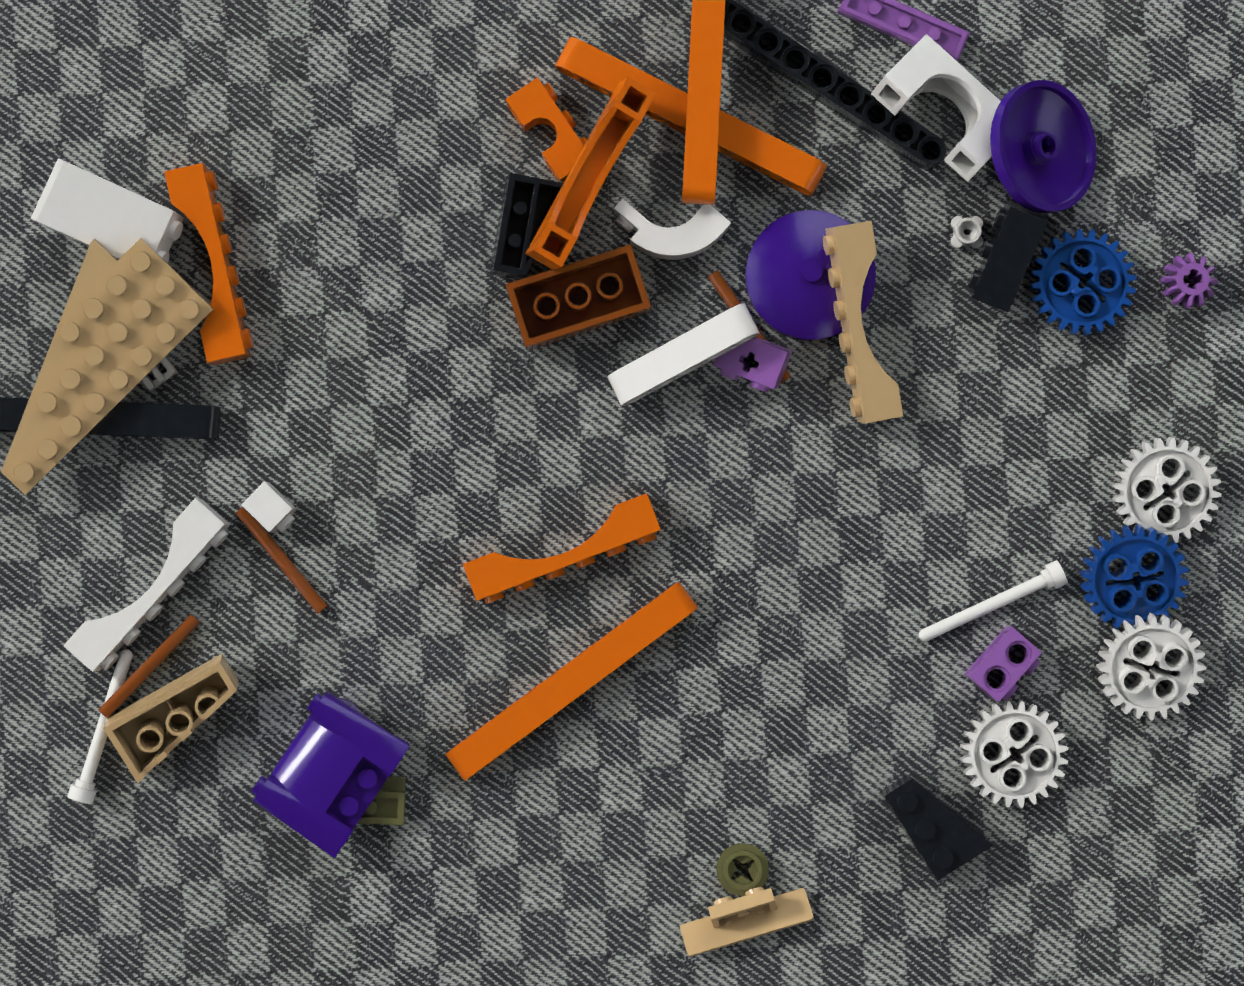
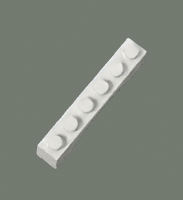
M195 498L173 522V535L168 558L152 586L137 601L123 610L100 619L85 621L63 646L92 672L100 671L102 668L105 671L108 670L119 658L116 652L124 644L129 646L140 635L141 631L138 628L146 619L150 622L160 613L163 608L160 603L166 596L173 597L185 584L182 580L183 577L190 570L194 573L202 566L207 559L204 554L211 546L214 548L218 547L226 539L228 533L225 530L231 524L203 499Z

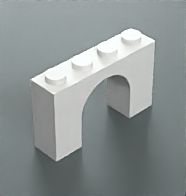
M926 34L883 77L871 95L893 115H896L919 93L934 92L950 99L960 109L965 120L966 131L963 139L947 155L944 161L968 182L992 156L990 148L991 126L995 111L1001 101Z

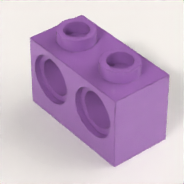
M1006 625L964 675L992 700L1000 702L1003 698L1006 701L1017 690L1018 685L1015 683L1023 674L1026 676L1030 675L1039 665L1040 661L1037 658L1042 652L1015 628ZM1018 644L1023 649V657L1020 661L1013 663L1009 659V649L1013 645ZM993 669H998L1002 675V680L996 687H990L987 683V675Z

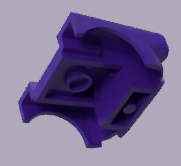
M326 691L323 696L319 693L315 695L307 707L311 714L269 777L265 778L261 775L251 793L256 795L253 799L254 803L335 858L370 803L408 750L410 744L370 720L352 701L338 698Z

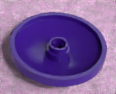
M1035 80L1021 84L1004 96L995 111L990 133L992 160L1003 187L1018 204L1033 212L1052 213L1072 207L1087 192L1096 166L1097 153L1094 130L1083 105L1067 88L1049 80Z
M802 210L778 218L758 236L747 259L745 281L747 293L754 310L769 327L784 336L804 341L823 340L842 333L841 321L836 319L833 305L834 301H837L836 290L831 287L828 278V270L832 266L830 255H826L824 251L823 236L826 235V228L851 223L829 212ZM874 260L869 267L863 285L862 314L868 307L875 288L876 268Z

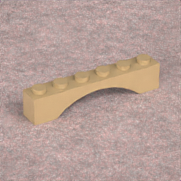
M872 221L826 228V235L823 236V247L825 254L830 255L832 268L828 270V278L831 287L836 290L837 301H834L833 306L836 319L841 321L842 333L839 334V344L841 351L846 353L848 366L844 367V374L847 384L852 387L853 398H850L852 416L857 417V422L865 424L903 417L898 383L883 370L875 359L867 343L862 325L861 300L863 285L869 267L877 254Z

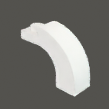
M623 198L614 208V214L618 216L615 219L616 223L628 233L632 229L636 232L630 239V244L644 254L660 259L678 260L698 255L712 247L731 225V222L714 207L706 204L688 222L677 227L668 228L651 223Z

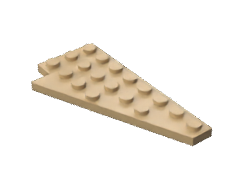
M140 238L119 260L96 239L90 242L1 470V473L24 495L42 480L214 309L143 238Z

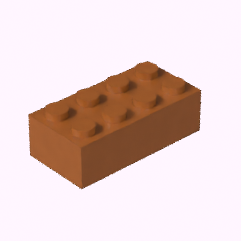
M631 244L564 265L554 271L549 270L505 284L527 351L651 312V305Z

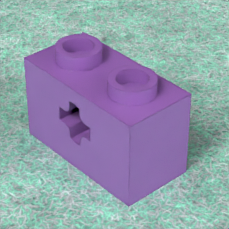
M754 337L717 357L713 366L720 368V374L727 378L738 380L739 376L751 380V387L768 392L770 388H779L793 351ZM755 354L754 360L759 362V365L749 368L750 363L745 358Z

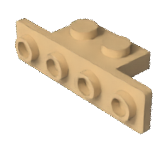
M757 887L745 892L746 896L736 899L723 897L714 901V905L708 907L710 916L680 925L688 956H697L812 921L814 916L805 889L801 888L773 896L771 888L764 890L763 887Z

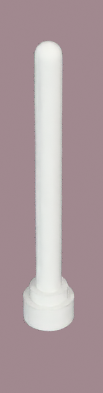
M1055 560L1045 565V569L1040 571L1039 576L920 630L919 638L924 642L929 641L1044 587L1058 589L1068 584L1066 575L1059 562Z
M128 649L122 650L119 654L104 703L125 682L133 657L132 652ZM100 714L81 777L76 779L75 784H71L67 796L69 799L81 803L93 804L97 792L94 789L96 784L93 780L107 739V734L103 729L107 718L103 714Z

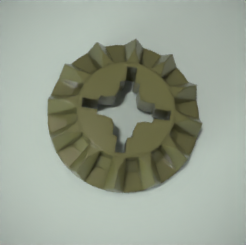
M736 843L723 851L717 860L716 872L718 880L725 890L737 896H746L745 892L764 886L768 878L769 866L765 855L752 844ZM734 858L742 864L753 859L748 867L751 880L743 874L735 876L733 879L731 878L737 870L733 861Z

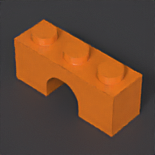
M537 77L507 97L505 101L524 132L540 124L548 125L555 130L557 134L556 141L550 148L542 152V157L557 181L564 183L587 139L584 136L580 139L572 129L576 126V123L566 109L562 112L554 102L558 97L550 84L547 82L543 85Z

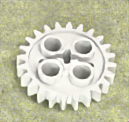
M1168 437L1165 446L1161 438H1155L1153 448L1147 442H1142V453L1131 449L1130 452L1134 459L1132 461L1121 460L1126 470L1115 471V474L1121 477L1122 481L1112 484V487L1120 490L1121 493L1114 496L1112 500L1123 504L1116 510L1117 514H1128L1123 523L1127 526L1136 523L1133 532L1137 524L1144 528L1145 533L1150 527H1153L1157 530V536L1163 532L1169 535L1170 539L1175 543L1179 541V533L1190 539V529L1192 527L1202 532L1201 519L1209 522L1212 521V518L1207 514L1208 509L1218 510L1219 508L1211 502L1212 498L1221 497L1222 495L1213 490V486L1220 484L1221 480L1211 478L1210 476L1217 470V467L1205 466L1210 456L1204 454L1197 457L1200 447L1194 445L1188 450V441L1183 439L1176 447V440L1173 437ZM1173 459L1176 466L1175 471L1165 476L1162 472V465L1166 460ZM1188 470L1189 475L1186 478L1179 480L1181 476L1184 474V472ZM1143 480H1148L1150 491L1147 495L1139 497L1136 492L1137 485ZM1193 483L1196 487V494L1192 499L1185 500L1183 490L1187 485ZM1163 484L1171 486L1169 488L1171 494L1168 497L1161 495L1164 492ZM1156 499L1147 510H1144L1143 507L1147 502ZM1163 505H1169L1171 509L1170 517L1165 521H1159L1157 517L1159 508Z
M1149 613L1147 622H1144L1139 615H1136L1135 625L1133 626L1124 620L1123 626L1125 630L1123 632L1115 628L1112 629L1116 637L1114 641L1104 639L1109 650L1098 652L1106 660L1103 663L1096 664L1099 671L1106 672L1098 677V681L1101 684H1108L1102 691L1106 696H1112L1110 701L1115 707L1122 704L1121 710L1125 714H1128L1133 709V715L1137 719L1141 718L1144 711L1150 720L1154 719L1155 712L1157 711L1164 719L1167 718V709L1169 708L1177 714L1180 713L1178 703L1183 702L1189 706L1191 703L1187 698L1188 693L1199 694L1193 687L1194 683H1204V679L1197 674L1198 671L1206 670V666L1197 661L1205 656L1203 651L1195 649L1199 646L1200 641L1197 638H1190L1193 632L1186 627L1181 630L1182 623L1175 619L1170 624V619L1166 615H1162L1159 622H1157L1156 616L1152 613ZM1140 641H1146V649L1142 653L1134 654L1135 644ZM1171 649H1178L1177 657L1173 661L1166 662L1165 656L1167 652ZM1129 658L1148 666H1152L1155 662L1161 669L1179 671V674L1176 676L1156 668H1150L1147 671L1140 664L1124 663L1123 660ZM1131 672H1137L1136 681L1125 685L1124 679L1126 675ZM1160 681H1169L1165 691L1156 692V686Z
M1008 700L1004 702V710H1001L997 704L993 703V714L989 715L984 710H981L980 714L983 721L980 723L971 719L970 722L976 729L974 732L964 731V734L971 740L970 743L960 744V747L967 750L969 754L961 757L960 761L970 763V766L963 773L965 775H975L970 785L977 787L982 784L983 786L979 794L985 797L992 792L991 802L994 804L1003 797V803L1006 807H1010L1012 800L1015 799L1017 805L1023 808L1025 798H1028L1035 805L1037 804V793L1045 798L1049 797L1045 787L1049 785L1053 788H1058V785L1053 780L1054 776H1065L1058 769L1059 765L1068 764V760L1060 757V753L1067 751L1068 747L1058 743L1059 740L1065 737V734L1062 732L1054 733L1053 730L1059 723L1055 720L1046 723L1049 713L1043 711L1036 715L1037 706L1031 704L1027 711H1025V703L1020 700L1017 702L1015 709H1013L1011 702ZM1016 722H1021L1025 730L1023 736L1019 739H1013L1010 735V728ZM1037 735L1038 739L1034 743L1022 748L1032 736ZM990 742H996L999 750L998 754L992 759H986L983 751L984 747ZM1011 747L1020 749L1017 752L1019 759L1016 761L1011 758L1007 759L1011 755L1009 751ZM1035 749H1042L1044 752L1042 763L1033 766L1030 762V754ZM1006 760L995 772L990 771L992 766ZM1015 768L1018 772L1017 781L1012 785H1006L1003 780L1004 773L1008 769Z

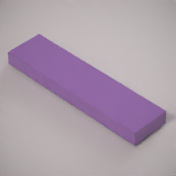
M843 0L838 10V14L911 46H915L927 34L957 62L970 34L966 30L896 0Z

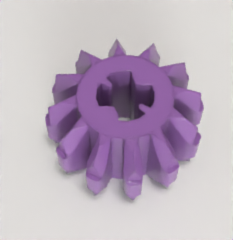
M1188 253L1185 259L1178 255L1173 258L1174 265L1167 264L1164 266L1163 269L1169 276L1160 278V283L1169 285V288L1162 293L1164 296L1174 295L1171 301L1172 305L1176 306L1182 301L1184 309L1192 308L1193 303L1200 307L1205 304V298L1214 296L1215 293L1209 286L1217 285L1218 279L1210 278L1209 274L1213 273L1216 267L1210 266L1205 268L1206 257L1203 256L1196 261L1194 253ZM1190 275L1189 280L1192 278L1194 280V285L1191 287H1187L1189 283H1184L1183 278Z

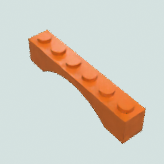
M626 77L618 83L526 251V255L553 271L563 266L578 239L587 214L600 188L625 145L641 123L656 93L630 77Z
M203 163L164 171L171 204L183 212L197 228L205 242L211 260L213 290L210 306L214 309L207 315L200 329L206 361L214 366L251 357L249 349L254 348L250 329L244 328L242 317L247 316L243 298L237 297L235 285L240 284L239 276L235 265H230L228 254L232 253V245L229 235L223 234L221 222L225 221V214L221 202L216 203L214 190H218L216 175L214 171H209Z
M646 493L617 504L607 521L593 536L581 545L563 554L542 559H521L493 552L464 563L463 567L476 601L484 599L485 603L489 604L504 598L502 592L504 590L515 587L516 592H520L535 586L533 582L535 578L545 575L548 581L564 575L565 571L563 568L576 563L577 569L595 563L594 556L606 552L607 556L611 557L626 551L624 545L626 543L637 540L638 545H642L657 539L655 532L661 529Z

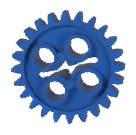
M1078 229L1074 233V239H1072L1068 232H1064L1062 234V243L1057 238L1050 240L1053 250L1045 246L1041 248L1040 252L1045 259L1036 258L1033 260V263L1040 269L1029 273V276L1037 279V282L1028 286V289L1038 291V295L1032 298L1031 301L1042 303L1043 306L1037 311L1038 314L1046 311L1050 314L1046 321L1047 324L1055 320L1059 321L1058 331L1063 330L1069 325L1070 335H1074L1079 330V327H1081L1083 335L1087 336L1091 332V326H1093L1094 330L1100 333L1103 331V322L1109 327L1115 325L1112 315L1118 318L1125 316L1121 306L1129 307L1132 305V302L1126 298V295L1136 293V289L1128 286V283L1137 279V276L1127 274V270L1133 267L1134 263L1123 262L1122 259L1128 252L1127 250L1120 253L1115 251L1119 244L1118 241L1110 245L1106 244L1108 234H1103L1097 240L1095 239V230L1092 229L1084 238L1082 230ZM1075 252H1081L1087 257L1086 267H1079L1075 264L1073 259ZM1060 263H1064L1070 272L1063 270L1060 267ZM1100 273H1106L1111 277L1112 286L1110 289L1100 285L1098 280ZM1055 276L1061 277L1066 281L1065 292H1058L1054 289L1052 281ZM1084 276L1087 279L1085 282L1086 287L1081 289L1078 287L1079 278ZM1095 293L1102 295L1105 301L1101 302ZM1080 297L1090 301L1091 311L1089 314L1079 310L1077 304Z
M1140 524L1136 525L1134 533L1131 532L1127 525H1123L1122 535H1118L1111 529V539L1109 541L1101 536L1098 537L1102 546L1099 549L1093 546L1089 547L1094 557L1083 558L1089 569L1080 571V575L1088 579V581L1081 583L1080 587L1083 591H1090L1083 598L1087 603L1094 602L1090 608L1094 614L1102 612L1100 618L1105 623L1112 618V625L1117 629L1124 620L1133 626L1136 615H1139L1144 622L1147 621L1149 613L1155 615L1156 619L1160 614L1170 618L1166 609L1168 607L1179 609L1178 604L1174 601L1175 597L1183 598L1186 596L1179 589V586L1189 584L1187 579L1180 576L1188 572L1189 568L1183 564H1178L1185 559L1181 552L1174 553L1178 545L1174 541L1167 543L1169 537L1163 532L1157 536V530L1153 527H1150L1144 533V528ZM1154 552L1153 562L1149 565H1142V557L1146 553ZM1116 558H1121V567L1117 571L1110 572V562ZM1160 570L1163 571V573H1162L1161 575H1158V576L1152 575V574L1158 573ZM1137 572L1140 576H1136L1135 582L1131 583L1129 580L1133 578V573ZM1111 579L1117 580V581L1111 582L1109 585H1106V581H1107V580H1111ZM1152 584H1159L1158 593L1147 597L1146 591L1148 587ZM1127 590V596L1122 602L1115 603L1113 601L1118 591Z

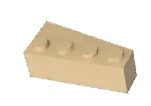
M220 654L107 718L103 729L136 782L139 783L181 741H184L192 734L198 725L226 702L237 691L239 680L223 654Z

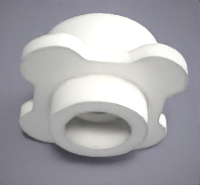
M956 216L951 220L953 237L950 242L953 247L971 246L972 248H978L982 245L981 227L983 226V221L980 217L962 218L961 216ZM965 229L970 231L969 235L964 234Z

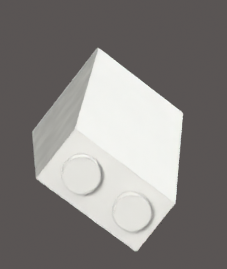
M58 158L31 219L87 246L90 245L93 239H96L118 260L140 238H143L168 263L170 258L169 250L173 241H176L182 233L184 217L167 207Z

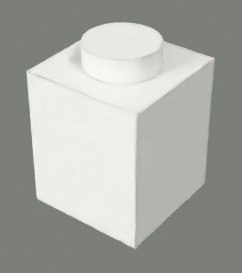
M264 481L241 504L271 533H275L277 530L283 532L295 520L292 515L297 509L270 482Z

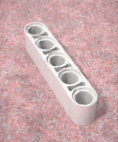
M742 303L608 375L607 378L620 405L626 406L740 346L760 333L746 304Z

